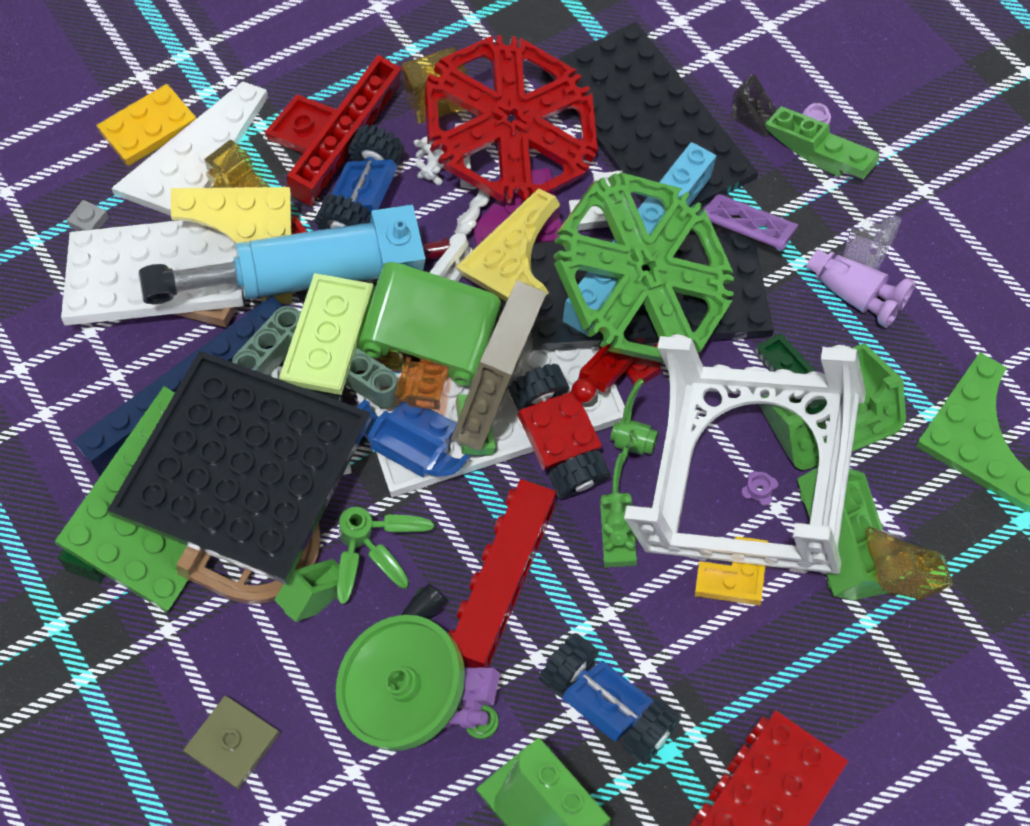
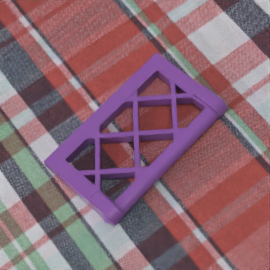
M721 194L716 195L709 205L705 207L712 223L771 245L780 251L784 250L798 227V224ZM730 215H739L741 218H732ZM766 225L768 229H760L758 226Z

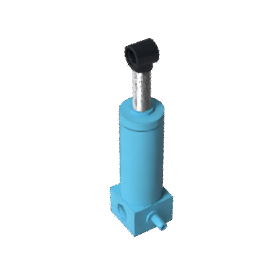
M413 205L373 210L370 223L250 240L249 242L235 243L236 257H233V261H230V263L203 265L184 270L178 269V271L164 264H151L142 267L138 271L142 298L146 304H163L171 301L178 292L195 290L197 287L198 289L199 287L203 289V287L220 286V284L222 286V283L223 285L237 283L238 287H242L245 300L257 297L261 298L309 290L314 273L362 282L378 279L382 266L387 262H396L423 271L425 255Z

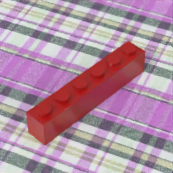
M520 479L517 488H511L506 500L508 509L505 516L500 515L494 527L496 537L493 544L488 543L482 555L483 567L480 572L476 571L470 583L471 595L468 601L463 600L457 613L459 623L456 630L451 629L448 633L454 639L461 652L464 667L489 668L557 505L555 490Z

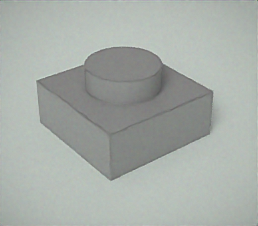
M82 200L66 221L70 228L77 231L100 229L109 216L106 210Z

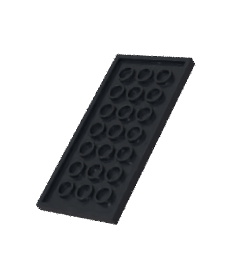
M637 22L558 58V60L576 69V74L582 76L579 83L576 84L577 87L584 88L589 86L590 89L586 96L591 93L593 95L597 145L617 171L660 182L688 145L693 142L717 156L711 178L689 205L690 208L698 202L702 207L710 203L716 195L721 194L724 196L757 179L758 171ZM543 69V74L549 82L555 81V77ZM570 108L574 115L580 121L579 112L573 108ZM635 194L643 204L647 196Z
M737 232L716 233L733 270V273L730 275L734 277V281L729 284H723L726 290L733 292V296L727 300L733 301L708 340L772 337L774 327L755 239ZM697 234L687 235L673 257L709 266V259ZM600 239V240L612 242L614 239ZM555 242L534 243L531 253V270L533 276L544 284L549 293L544 298L530 333L532 351L601 347L600 344L604 336L600 331L590 337L563 322L565 301L569 296L554 265L557 261L554 259V254L558 251L565 252L564 246ZM643 265L641 267L643 271L650 270L649 265ZM576 271L575 279L577 284L582 281L588 271ZM675 292L692 332H695L708 312V305L702 298ZM642 303L624 330V337L627 341L638 344L659 343L657 332L644 303Z

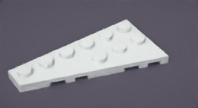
M241 82L113 186L112 191L114 195L171 216V188L211 187L268 98L267 90Z

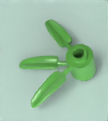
M638 379L634 384L625 404L623 418L620 423H614L610 440L615 441L614 448L622 450V453L618 455L614 468L612 493L618 492L620 473L628 452L642 456L645 453L652 455L656 446L659 431L652 429L651 425L631 420L635 397L644 383L642 379Z
M351 507L345 510L339 520V537L349 548L348 552H342L337 580V598L339 602L344 604L350 597L359 562V555L354 553V550L363 545H366L371 550L369 557L397 586L407 589L408 579L395 558L382 544L375 546L369 540L372 527H384L386 532L430 531L434 528L431 520L410 515H386L384 521H372L370 514L363 508Z

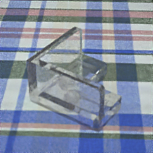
M890 214L888 220L884 219L881 225L865 219L859 230L856 228L851 229L843 256L878 270L897 235L902 218Z

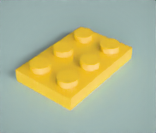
M165 84L96 126L100 134L124 163L130 166L168 143L197 118L168 84Z

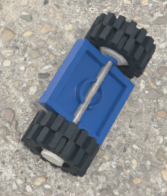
M364 125L363 128L360 127L348 150V153L351 154L350 158L356 161L346 163L330 197L326 196L315 217V224H318L317 228L319 230L370 223V212L379 209L404 154V145L400 144L401 140L398 137L393 138L394 133L391 131L386 133V128L383 127L379 130L377 125H372L371 128L368 125Z
M573 633L571 637H567L565 642L558 646V650L554 651L551 655L552 658L544 665L546 667L540 673V682L614 742L629 730V734L624 738L621 746L641 764L646 765V763L651 761L652 757L657 755L659 749H662L665 745L664 743L672 736V732L676 730L682 715L660 698L653 701L603 660L590 670L589 668L594 664L599 650L578 633Z

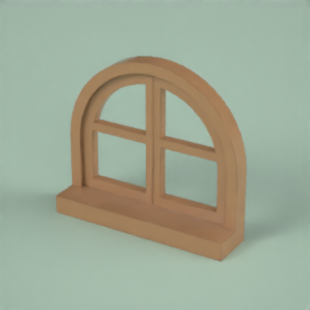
M319 524L311 536L295 570L316 563L320 547ZM189 546L186 547L176 565L178 575L225 598L240 603L260 604L275 601L277 594L283 586V583L278 581L264 585H245L252 572L248 569L243 571L238 582L232 581L205 568L212 555Z

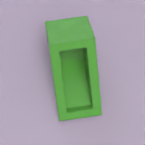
M334 559L294 570L288 584H283L275 601L284 610L285 614L295 622L317 615L337 597L339 564Z

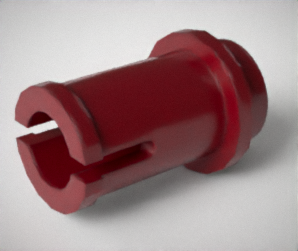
M443 237V240L422 243L425 261L441 258L450 247V239Z

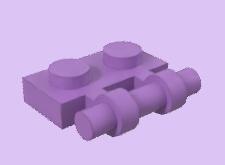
M465 668L464 689L459 705H465V707L460 711H455L444 728H449L451 725H460L462 728L473 729L477 725H486L488 714L485 711H481L482 705H494L501 673L494 668Z

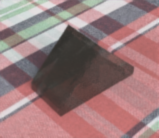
M750 74L734 91L731 118L762 137H766L770 132L765 128V123L774 115L777 109L755 74Z

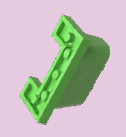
M539 737L476 788L479 796L505 826H610L609 816Z

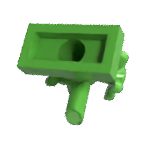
M619 492L602 495L600 505L604 567L637 566L635 535L624 519L626 506H633L631 495Z

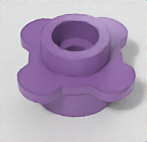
M752 471L748 474L747 486L742 488V496L745 499L752 498L757 500L763 506L769 505L772 502L771 495L773 490L778 488V482L767 473ZM761 486L763 490L760 491L757 487Z

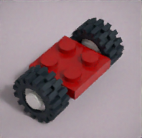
M556 363L546 364L542 368L539 366L534 371H528L525 373L526 375L516 378V381H512L510 386H508V391L519 411L517 414L543 471L557 466V468H553L548 473V477L558 499L575 497L579 493H585L588 489L597 487V484L605 482L604 480H607L611 474L599 451L602 444L582 402L577 401L573 397L572 392L567 393L570 387L560 366L556 365Z

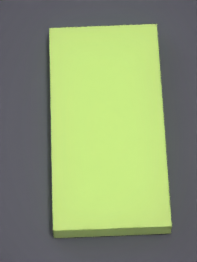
M314 273L279 380L302 388L342 395L374 293V284Z

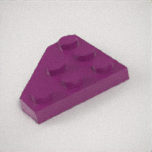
M550 168L531 171V181L534 184H542L552 179ZM513 193L511 203H507L505 198L502 202L497 200L477 222V225L474 227L476 247L522 205L519 194ZM558 208L546 220L534 243L555 242V239L560 236L556 235L562 226Z

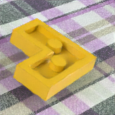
M735 536V539L768 543L767 540ZM699 561L695 596L760 606L765 566L732 562L730 566Z

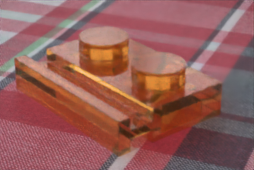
M407 357L398 383V389L394 395L395 405H400V402H407L410 407L440 410L449 379L447 372L449 367L425 359H420V362H411V358Z

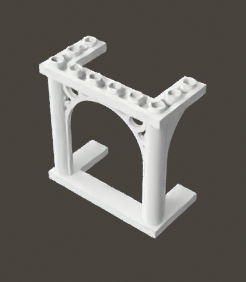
M679 334L672 335L671 337L660 336L658 350L670 376V406L652 508L626 506L624 516L644 551L840 574L842 561L838 551V543L858 404L865 402L866 395L857 349H851L844 345H836L832 348L823 347L821 361L825 374L821 372L798 374L785 369L770 372L762 371L755 367H747L744 370L731 369L725 365L703 367L692 338ZM707 391L718 392L722 396V403L717 407L708 405L704 401L705 393ZM728 393L740 394L738 398H729ZM790 398L802 399L800 403L790 402ZM811 401H827L826 407L821 412L814 415L806 413V407ZM748 404L775 405L789 410L802 418L814 434L819 449V467L810 524L795 523L793 537L797 546L678 533L693 449L704 429L721 414ZM697 406H699L700 409L706 413L705 417L697 419L698 415L700 414V411L697 410ZM825 421L827 428L821 429L817 426V423Z

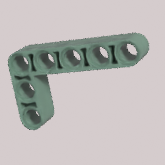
M284 306L276 310L235 354L232 362L246 368L254 367L252 370L270 376L287 356L301 311L291 306ZM356 348L345 385L379 407L389 408L394 406L400 399L396 374ZM360 370H364V371H365V372L362 373V374H355L357 371H360ZM384 386L390 387L387 390H379L381 387Z

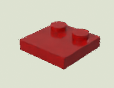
M297 94L264 133L269 141L303 154L337 109Z

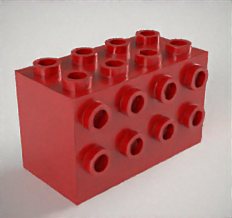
M775 710L769 719L762 716L745 740L750 746L748 747L744 744L739 752L736 753L726 768L731 775L729 776L724 773L707 797L712 801V804L709 805L705 802L689 826H808L848 763V760Z

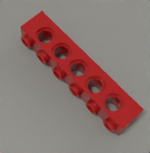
M380 55L376 56L288 173L287 187H290V195L309 206L313 205L350 155L348 150L360 127L363 128L364 125L370 127L399 88L401 67Z

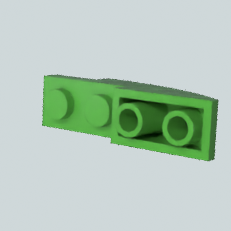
M781 106L765 123V128L793 152L838 177L843 172H847L864 179L879 162V152L831 134L828 124Z

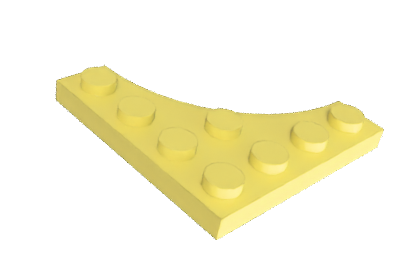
M290 187L171 188L172 220L194 222L207 227L211 226L227 235V238L234 243L290 235ZM292 293L273 295L280 304H293ZM270 296L262 297V302L265 301V300H266L267 298H269Z
M537 189L456 266L459 273L506 302L516 280L547 292V295L549 292L544 284L533 276L531 253L540 229L551 214L560 206L557 198L541 189Z

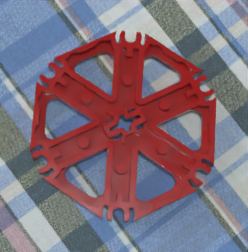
M492 35L439 59L438 63L436 62L433 72L437 73L440 77L430 73L424 85L427 145L433 142L430 147L431 152L440 149L445 153L438 160L439 164H444L443 169L501 202L505 198L507 203H511L513 193H517L521 197V204L537 189L550 194L582 178L587 172L590 165L583 162L582 159L592 163L598 151L593 95L591 93L586 96L590 89L589 86L584 88L576 86L582 78L580 74H576V69L521 37L517 43V38L512 36L507 46L503 44L501 35H498L495 43L493 42ZM481 57L489 59L492 63L494 90L459 71L458 68ZM530 61L551 73L555 77V81L525 94L522 62ZM440 99H448L478 117L448 131H442L438 122L437 102ZM568 108L577 110L580 114L582 139L578 140L545 119ZM510 114L515 116V120L512 123L507 120ZM498 142L500 179L498 181H489L464 165V158ZM529 147L559 163L563 168V173L542 184H534L531 181Z

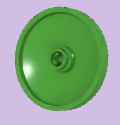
M398 615L372 625L350 646L339 668L336 682V700L339 713L346 727L363 742L387 751L411 749L432 739L447 725L460 703L465 681V668L461 652L454 639L444 629L431 620L420 616Z

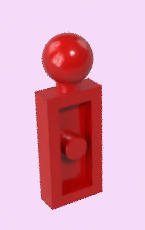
M612 342L601 348L580 369L579 377L571 388L573 397L579 402L587 403L595 397L596 389L605 393L637 357L607 351L611 347Z

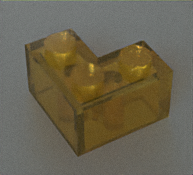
M232 139L204 159L208 170L206 176L212 183L213 188L270 187L254 173L250 155Z

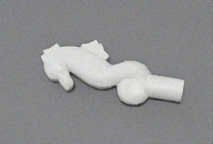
M479 190L477 197L473 198L470 202V208L457 219L458 225L454 231L455 234L463 233L465 236L470 234L477 225L476 220L480 216V207L487 205L490 200L489 194Z

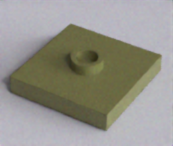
M225 695L183 751L186 755L239 791L280 736V733Z

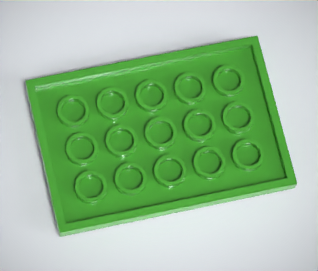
M164 386L57 537L54 544L167 613L188 579L177 574L176 566L187 546L112 517L107 511L175 394Z

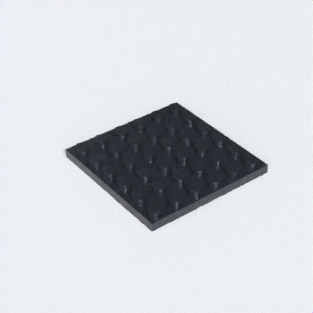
M199 351L107 511L112 517L287 585L372 419L371 413Z

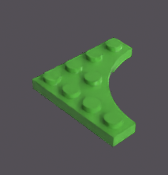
M979 352L919 439L916 447L1029 513L1030 471L1020 463L1008 447L997 419L996 397L1000 381L1007 367Z

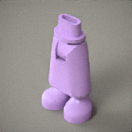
M819 249L816 250L806 265V268L816 273L815 278L822 281L840 298L862 313H865L867 310L877 316L878 324L884 328L889 327L897 317L898 311L904 308L916 285V282L909 278L903 279L897 286L886 284L889 279L888 274L841 255H836L835 257V253L830 252L827 254ZM879 296L886 301H881L877 297Z

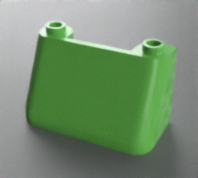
M387 262L382 266L357 348L372 358L386 355L390 348L449 367L448 375L455 384L471 386L481 358L491 338L501 306V300L491 292L407 265Z
M865 343L851 348L857 349L866 390L865 402L858 404L852 451L894 435L903 428L906 422L903 379ZM790 398V402L799 403L795 398ZM758 404L794 466L800 470L818 466V444L814 434L803 419L782 407ZM825 421L817 423L819 428H827Z

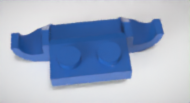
M409 397L391 413L384 411L379 417L371 410L370 402L364 399L357 406V408L371 413L372 419L363 435L371 444L370 449L421 477H424L426 474L433 476L453 475L470 458L466 454L461 458H454L447 454L448 444L452 441L451 438L457 423Z

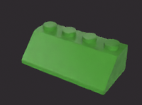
M818 467L797 479L801 489L800 497L806 505L810 518L809 524ZM850 468L838 543V551L842 561L840 574L827 573L828 586L835 597L849 600L900 591L903 589L885 533L881 531L883 527L865 473Z

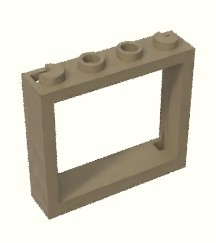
M516 280L481 358L451 440L481 452L547 292Z

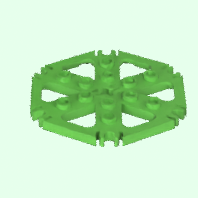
M621 172L619 174L615 173L608 178L610 186L607 185L604 177L598 181L596 180L590 185L558 230L556 235L560 236L555 239L556 244L564 246L565 252L558 251L554 254V259L557 260L554 265L583 330L590 327L588 330V336L590 337L600 331L604 336L600 344L602 348L612 342L611 347L607 351L664 363L658 346L651 347L629 342L624 337V330L641 304L644 303L659 338L660 336L671 337L675 334L684 335L692 338L697 353L701 352L733 301L727 300L733 296V292L726 290L723 284H729L734 281V277L730 275L733 273V270L705 208L699 211L701 208L699 202L690 208L686 203V199L689 196L688 192L678 197L682 188ZM631 193L658 199L664 206L663 214L649 234ZM592 206H597L603 211L616 243L578 233V225ZM690 230L699 236L709 259V266L673 257ZM649 265L650 270L643 271L641 266ZM577 270L618 279L597 310L590 309L587 306L575 279ZM675 292L702 298L706 301L708 312L695 332H692Z

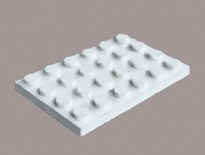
M180 220L70 232L61 315L64 326L244 306L242 287H238L237 283L223 285L222 283V286L220 284V286L203 287V289L202 287L201 289L197 287L195 290L178 292L169 302L156 305L146 304L142 298L138 271L142 267L151 264H164L178 271V269L184 270L203 265L230 263V261H233V257H236L235 243L227 238V235L211 226L207 227L198 223Z

